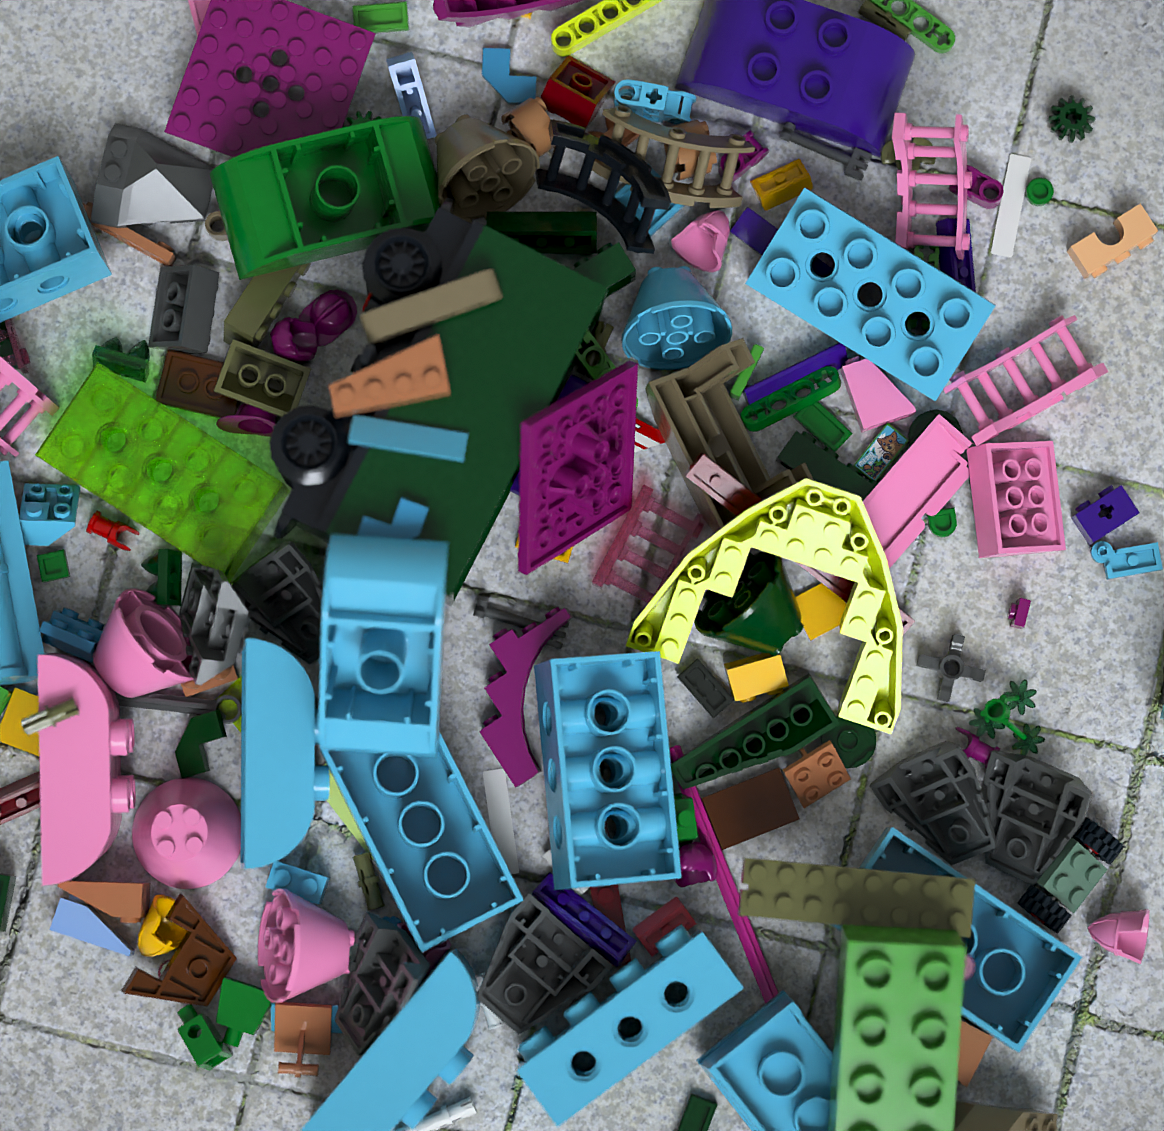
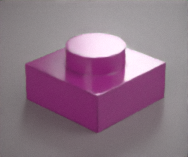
M1019 598L1016 604L1011 603L1008 612V619L1012 620L1010 627L1018 629L1025 627L1031 600Z

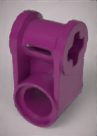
M751 130L743 136L747 142L755 147V150L751 153H739L737 161L739 169L735 171L733 181L739 179L751 167L758 164L770 151L753 137L754 133ZM728 153L721 157L718 171L721 178Z
M967 165V172H972L971 189L967 188V200L986 209L997 207L1004 193L1002 184L998 180L981 173L976 168ZM950 185L949 190L958 196V185ZM993 189L997 193V198L987 199L983 191Z

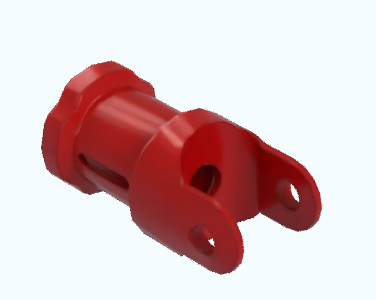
M98 510L91 517L86 529L87 533H95L107 539L108 543L125 551H131V549L117 541L121 533L129 531L135 535L140 534L136 529L120 521L114 522L102 516V512Z

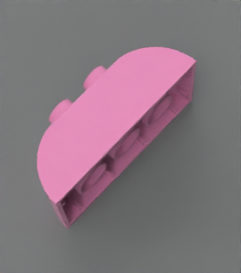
M61 653L38 655L39 712L45 710L47 705L50 708L73 697L80 714L56 723L57 727L51 725L39 731L42 886L70 880L100 859L110 848L118 834L122 812H130V809L135 808L136 802L135 776L121 775V755H128L134 752L135 732L133 719H120V706L115 695L116 693L105 683L93 665L78 657Z

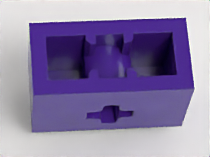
M1111 485L1098 493L1100 499L1093 504L1087 500L1075 508L1077 514L1071 517L1088 545H1091L1140 513L1122 485L1116 489ZM1107 508L1110 513L1106 515L1107 517L1100 518L1098 513L1101 509Z

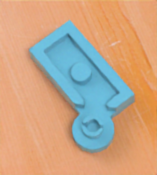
M1100 541L1091 548L1092 559L1097 563H1104L1107 580L1163 570L1158 542L1113 550L1109 543Z

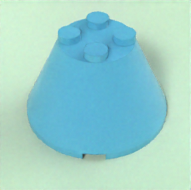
M681 266L664 269L653 267L648 270V276L641 283L622 334V348L628 358L632 357L638 360V365L650 369H683L690 367L719 346L729 343L732 337V324L729 316L695 278L689 267Z

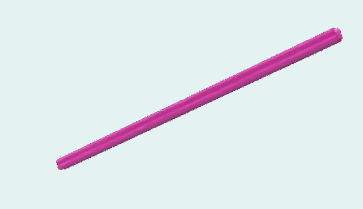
M680 745L669 748L670 763L684 755ZM677 781L681 793L693 799L698 836L701 843L709 848L715 856L717 884L766 1004L779 992L749 917L738 915L740 894L697 786L683 790Z

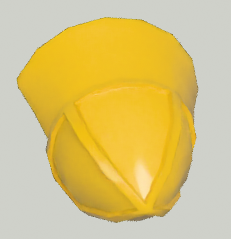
M162 894L155 895L150 909L138 933L137 945L141 955L153 957L166 954L173 949H177L188 930L166 918L175 899Z

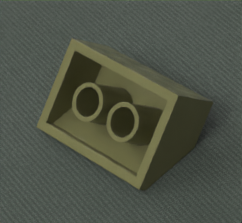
M233 339L221 367L214 392L282 417L287 412L298 407L311 369Z

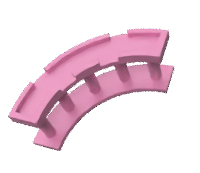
M906 113L894 114L892 141L895 158L901 162V170H897V195H901V205H903V211H897L895 243L908 251L915 246L955 247L958 259L964 260V250H969L970 234H966L967 188L971 189L972 172H967L966 142L969 136V126L964 125L962 114H956L955 127L913 126L912 123H908ZM912 137L954 138L955 147L916 146V143H911ZM915 157L956 158L957 174L917 173V170H912V159H915ZM917 184L958 185V205L917 203V200H913V187H916ZM917 214L957 216L956 236L915 235V232H911L912 217H916Z
M1063 315L1048 323L1051 328L1012 351L1009 347L1005 348L995 355L996 360L968 374L961 371L949 379L951 384L943 389L945 394L958 388L979 423V432L971 436L976 446L995 438L1000 432L1006 429L1010 430L1063 400L1062 393L1065 392L1067 396L1108 373L1104 363L1094 367L1092 363L1088 364L1067 329L1068 325L1077 320L1075 315L1066 319ZM1056 333L1079 369L1077 370L1079 375L1067 383L1065 379L1061 380L1040 344ZM1031 349L1052 385L1050 387L1052 392L1041 398L1037 394H1033L1013 358ZM1001 365H1004L1025 400L1023 402L1025 407L1016 412H1013L1012 408L1008 409L988 375V372ZM978 378L999 414V421L994 422L993 419L988 418L970 388L969 382Z
M0 357V391L6 384L9 386L12 382L19 387V390L16 392L18 395L0 414V431L26 402L31 404L30 408L3 438L0 436V452L4 455L10 452L13 456L17 457L19 452L11 446L12 443L39 413L43 414L47 411L53 416L59 410V407Z

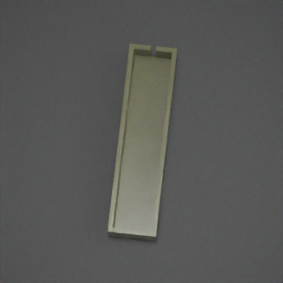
M743 857L741 883L748 884V890L740 889L738 915L834 925L957 930L960 937L971 936L975 879Z

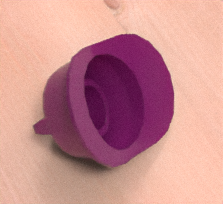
M338 289L328 290L305 307L299 314L298 319L312 322L316 329L317 347L326 346L355 322L358 313L357 304L353 297L345 291Z
M243 403L235 415L218 419L216 425L219 429L229 433L271 437L273 428L277 423V415Z

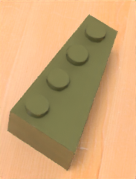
M311 263L254 276L224 320L223 341L230 345L234 339L258 348L272 322L279 316L287 297L290 298L297 287L296 282L300 275L304 276L307 273Z

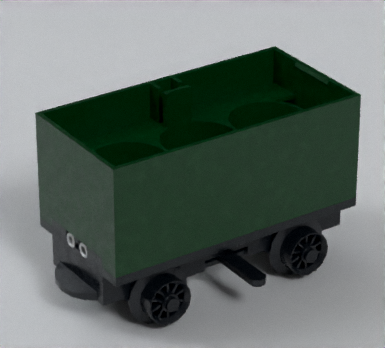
M448 197L442 206L438 208L427 231L421 233L409 228L389 229L378 235L367 247L362 262L367 298L362 311L366 313L489 269H493L503 298L379 343H367L361 355L358 354L350 372L353 374L439 335L450 396L355 415L468 433L464 463L349 444L348 439L353 415L336 418L334 409L328 410L315 405L296 407L284 414L274 426L269 443L273 462L286 484L292 488L281 510V516L274 531L275 538L282 539L297 526L329 544L331 534L357 536L364 516L392 526L401 498L428 507L419 536L410 540L449 542L446 604L452 607L520 471L521 422L557 402L578 361L574 355L579 345L581 344L583 348L586 345L582 342V339L587 329L592 333L601 316L608 288L476 220L471 224L453 215L455 200Z

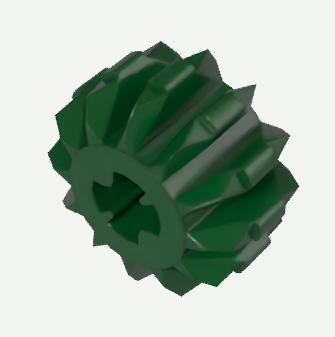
M1071 95L1068 103L1065 99L1060 98L1058 106L1053 105L1050 111L1054 115L1048 117V122L1055 125L1051 127L1050 131L1051 133L1061 132L1058 136L1059 140H1062L1066 135L1068 136L1069 143L1074 142L1075 136L1082 141L1085 138V133H1091L1093 130L1090 124L1094 123L1095 116L1088 115L1093 108L1092 106L1083 107L1085 103L1084 98L1075 103V97ZM1068 115H1072V118L1076 120L1074 124H1071L1070 119H1066Z

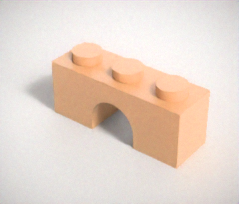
M1141 203L1117 217L1113 222L1119 233V242L1117 244L1106 245L1093 232L1068 249L1067 253L1084 279L1090 275L1094 279L1108 270L1106 265L1113 261L1119 264L1131 256L1129 251L1138 246L1142 250L1154 242L1152 237L1158 230Z

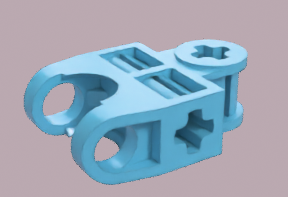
M626 79L620 81L615 87L614 106H619V104L626 106L635 114L652 122L663 124V121H667L673 124H680L692 121L690 118L692 104L696 102L697 97L683 91L668 90V86ZM623 86H630L633 88L619 91ZM627 95L631 96L632 99L625 100L621 97ZM680 102H683V103H682V108H681V113L678 114V112H679V107H680Z

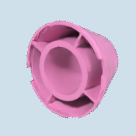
M133 588L123 591L117 597L93 654V662L101 678L115 692L127 698H135L193 680L189 672L192 655H186L185 649L186 646H190L189 637H183L180 617L169 606L163 609L160 605H157L153 601L155 599L154 595Z

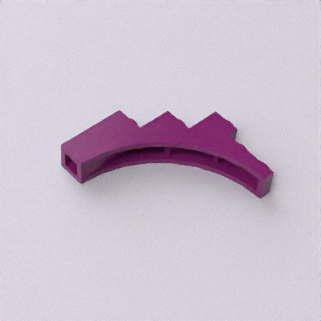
M434 0L433 9L439 21L456 22V26L473 27L496 18L513 19L537 10L553 11L583 0Z
M559 607L554 608L544 615L547 620L537 625L536 622H533L522 630L524 635L521 637L515 629L508 631L507 628H504L492 636L494 641L489 644L507 673L503 675L500 671L487 680L489 685L484 687L502 716L498 718L495 714L484 721L482 724L485 728L479 732L515 788L542 772L531 752L525 730V692L532 667L542 648L556 631L573 618L568 608H563L562 610Z

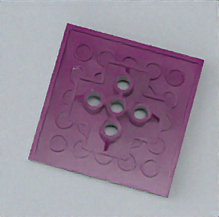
M210 0L164 132L234 158L268 145L342 128L376 33L287 0ZM278 51H282L288 56L286 63L280 66L272 62L273 54ZM244 67L252 71V77L247 82H242L237 78V72ZM274 77L277 79V89L274 91L265 90L263 88V81L266 78ZM297 86L304 90V96L301 100L293 101L290 99L288 94L292 87ZM258 103L268 105L269 113L265 117H258L254 114V107Z
M630 360L521 422L518 572L525 575L530 574L632 510L638 363Z

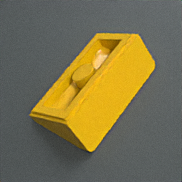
M800 158L750 181L765 211L799 196L804 188L813 189L811 176Z

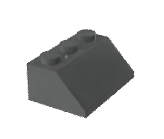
M196 265L160 267L148 343L149 348L169 349L190 354L207 353L210 344L212 319L215 313L214 306L216 292L219 287L218 279L220 272Z

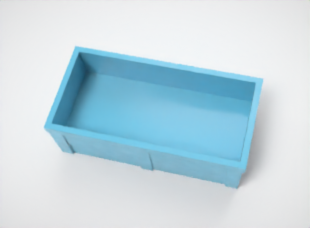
M784 990L696 1060L751 1131H828L833 1052Z

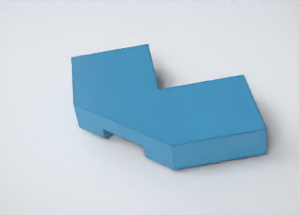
M483 48L482 77L500 94L508 105H519L529 98H536V77L509 76L510 49Z
M401 498L392 526L364 516L357 536L413 539L420 534L428 507Z

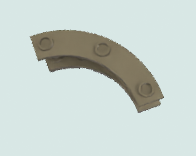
M621 105L611 109H603L602 115L615 122L611 139L621 144L625 128L639 134L635 154L644 161L650 139L669 144L662 177L655 178L663 181L669 193L671 203L694 206L695 202L709 203V208L741 207L743 196L734 191L731 185L739 153H751L755 150V147L747 142L744 136L739 134H730L729 136L702 135L686 132L679 127L669 128L647 120L632 112L630 108ZM680 147L700 151L693 182L690 184L672 180ZM711 152L728 153L721 183L718 185H703ZM595 159L592 171L608 180L612 168ZM622 176L620 177L619 181L630 185Z

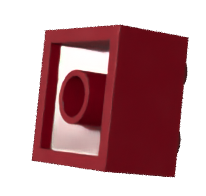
M568 55L549 77L540 98L545 103L548 112L557 114L571 124L587 129L595 119L616 81Z

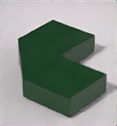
M214 710L190 719L175 750L182 779L210 771L203 744L227 737L220 710Z

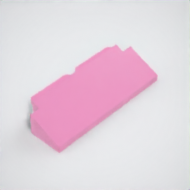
M940 414L935 417L862 501L885 553L889 568L925 528V523L921 517L925 513L929 516L936 515L970 476L969 468L967 467L968 462L960 455L971 446L972 442Z

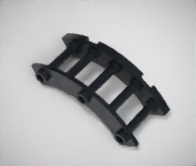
M551 119L548 130L551 145H555L548 170L536 168L535 175L538 189L571 197L596 210L617 229L627 251L654 254L655 248L648 231L655 210H668L671 203L669 193L663 181L656 179L651 174V166L640 156L619 142L603 134L598 138L585 133V127ZM566 148L585 154L578 178L558 173ZM595 159L612 168L605 191L588 183ZM621 176L633 188L627 207L614 198ZM639 203L641 207H645L641 220L635 216Z

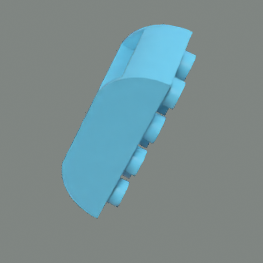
M331 534L326 562L322 608L319 744L321 749L437 757L439 749L449 542Z

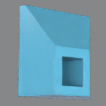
M24 483L19 515L24 545L49 546L75 527L80 485Z

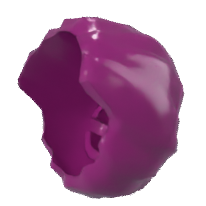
M285 317L274 325L270 336L273 352L276 355L297 364L305 363L315 357L318 347L316 343V329L312 322L301 321L294 317Z
M689 842L679 847L681 878L674 879L679 887L683 888L707 881L712 882L716 879V859L709 848L700 842Z

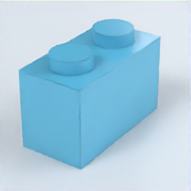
M276 861L272 865L265 887L272 890L287 889L309 902L322 904L330 877Z

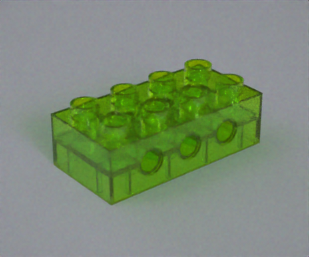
M98 362L35 454L45 463L201 565L223 571L229 582L290 492L283 482ZM116 433H124L126 437L124 446L118 451H109L107 444L109 437ZM161 463H170L172 465L170 477L163 482H156L153 477L155 467ZM207 493L218 494L219 502L217 507L211 512H201L199 507L201 497Z

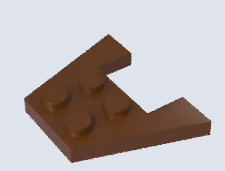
M180 893L166 915L168 920L188 930L159 979L135 966L121 991L124 994L208 1007L221 986L223 978L227 976L237 958Z

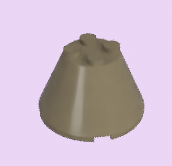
M462 115L457 118L454 124L435 137L439 205L441 207L448 197L455 200L453 215L471 224L472 219L482 217L487 221V212H506L529 192L536 181L533 176L536 168H540V161L534 148L527 142L480 119L471 118L469 115Z

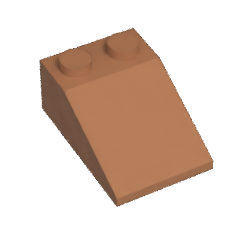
M64 881L57 883V887L112 917H120V923L141 922V918L146 917L149 911L150 883Z

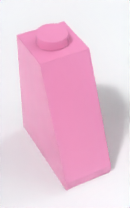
M860 356L845 361L846 365L842 366L840 372L861 433L913 416L916 413L914 405L874 363L867 359L861 360Z

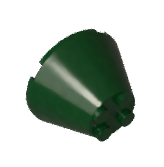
M762 550L754 555L749 551L733 598L707 590L703 596L706 602L702 610L698 609L694 620L696 629L704 636L761 653H769L771 656L778 655L782 651L784 644L791 637L800 634L804 627L801 623L802 615L782 557Z

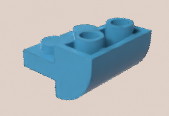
M65 607L62 611L54 610L50 620L43 621L39 632L44 633L42 642L93 663V654L104 630V624L91 618L88 619V622L79 619V613Z

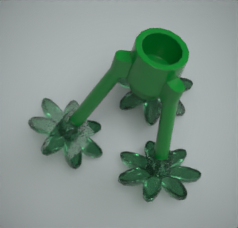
M1026 679L1021 682L1020 686L1014 681H1010L1009 684L1012 692H1004L1000 695L999 699L989 700L984 710L974 708V713L979 719L971 720L969 725L979 727L976 733L977 736L981 737L987 731L989 737L994 739V728L1005 729V726H1007L1014 732L1013 736L1019 740L1012 745V750L1021 749L1020 755H1027L1029 750L1034 754H1038L1036 744L1045 741L1044 737L1038 736L1041 727L1036 726L1031 730L1028 724H1024L1022 732L1009 720L1011 710L1016 707L1020 715L1025 714V705L1030 708L1036 707L1030 698L1037 693V690H1027L1028 681Z

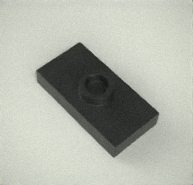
M698 658L677 676L713 719L734 701L732 696Z

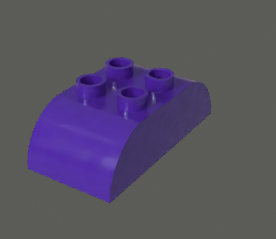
M705 0L674 88L782 125L790 122L796 126V130L853 149L856 147L880 158L915 58V52L903 39L880 26L805 0Z

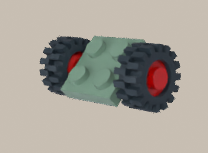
M1085 817V820L1072 836L1074 839L1071 838L1054 862L1037 881L1049 893L1048 896L1038 888L1030 885L1017 902L1032 917L1057 934L1072 916L1066 909L1075 913L1108 870L1094 855L1111 865L1124 848L1117 838L1113 837L1111 833L1088 817Z

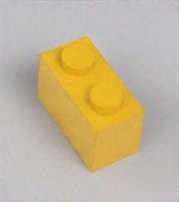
M760 653L724 664L735 702L739 700L741 703L750 702L756 699V695L763 693L774 695L783 691L784 687L789 686L780 653L776 656H771L769 653Z

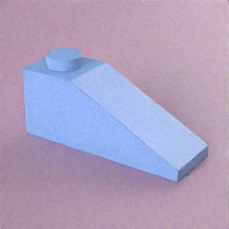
M409 52L386 59L402 116L420 118L427 139L436 137V131L413 53Z
M72 894L69 895V898H60L50 927L51 931L127 956L134 955L135 949L92 906L84 904L83 900Z

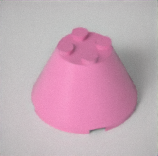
M178 778L165 782L145 797L134 817L132 841L136 856L143 868L153 878L167 886L178 889H195L210 885L222 878L239 857L241 852L240 811L234 800L223 789L212 782L199 778Z
M287 889L274 890L272 895H275L272 902H266L261 917L258 936V966H263L265 979L260 980L264 995L270 1002L281 1003L335 979L342 974H348L350 972L348 970L349 961H351L349 958L350 947L354 944L355 935L353 930L348 929L344 920Z

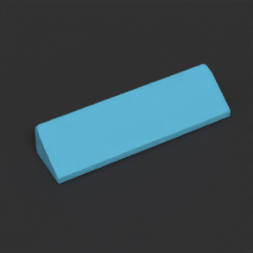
M353 415L348 443L464 463L468 433Z

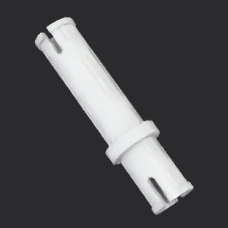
M468 1097L448 1107L444 1105L441 1107V1110L423 1117L413 1130L406 1125L393 1131H436L446 1126H455V1122L476 1114L477 1110L472 1098Z

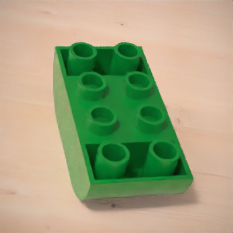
M414 116L383 118L268 145L231 158L210 172V178L239 280L367 249L378 235L389 229L409 228L421 233L425 232L440 207L436 168L422 120Z

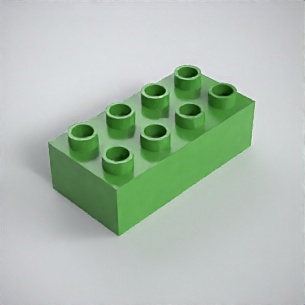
M841 924L828 1131H953L966 946L957 930Z

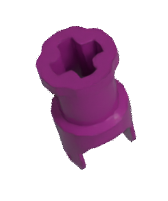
M956 727L955 729L958 732L966 735L968 738L967 747L962 749L966 756L983 763L987 769L991 752L993 750L1000 751L1001 748L997 746L993 748L980 741L979 736L963 728Z

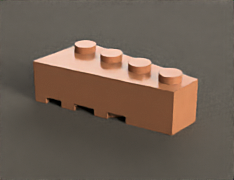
M439 335L329 385L335 417L340 418L450 396Z

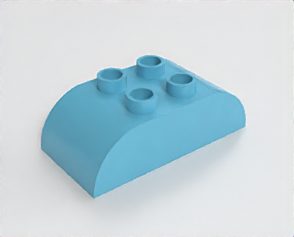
M251 638L245 639L242 648L240 869H252L272 864L295 849L306 835L312 822L314 801L329 800L330 782L329 766H314L315 745H320L319 709H315L314 689L306 671L290 653L281 647L267 641Z
M454 949L448 954L300 1131H392L400 1120L412 1130L417 1126L437 1101V1098L427 1090L429 1085L437 1076L448 1085H451L474 1056L463 1045L471 1036L478 1020L480 1001L478 1000L479 988L475 973L461 952Z

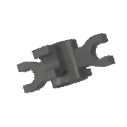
M952 635L948 656L942 659L923 654L918 656L916 666L935 670L942 679L937 700L950 701L954 680L960 677L978 682L984 680L986 670L966 666L960 658L965 636ZM946 661H954L957 664L958 671L956 675L950 676L944 671Z

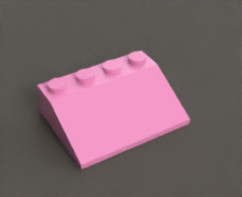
M1053 441L985 443L967 448L979 558L1066 550Z

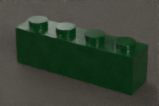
M487 212V227L540 254H597V212Z
M796 431L776 459V462L791 471L805 463L814 481L858 495L862 501L878 484L873 479L867 481L860 476L862 472L851 463L845 465L837 460L839 455L830 448L825 447L824 450L815 444L817 440L805 431L799 433Z

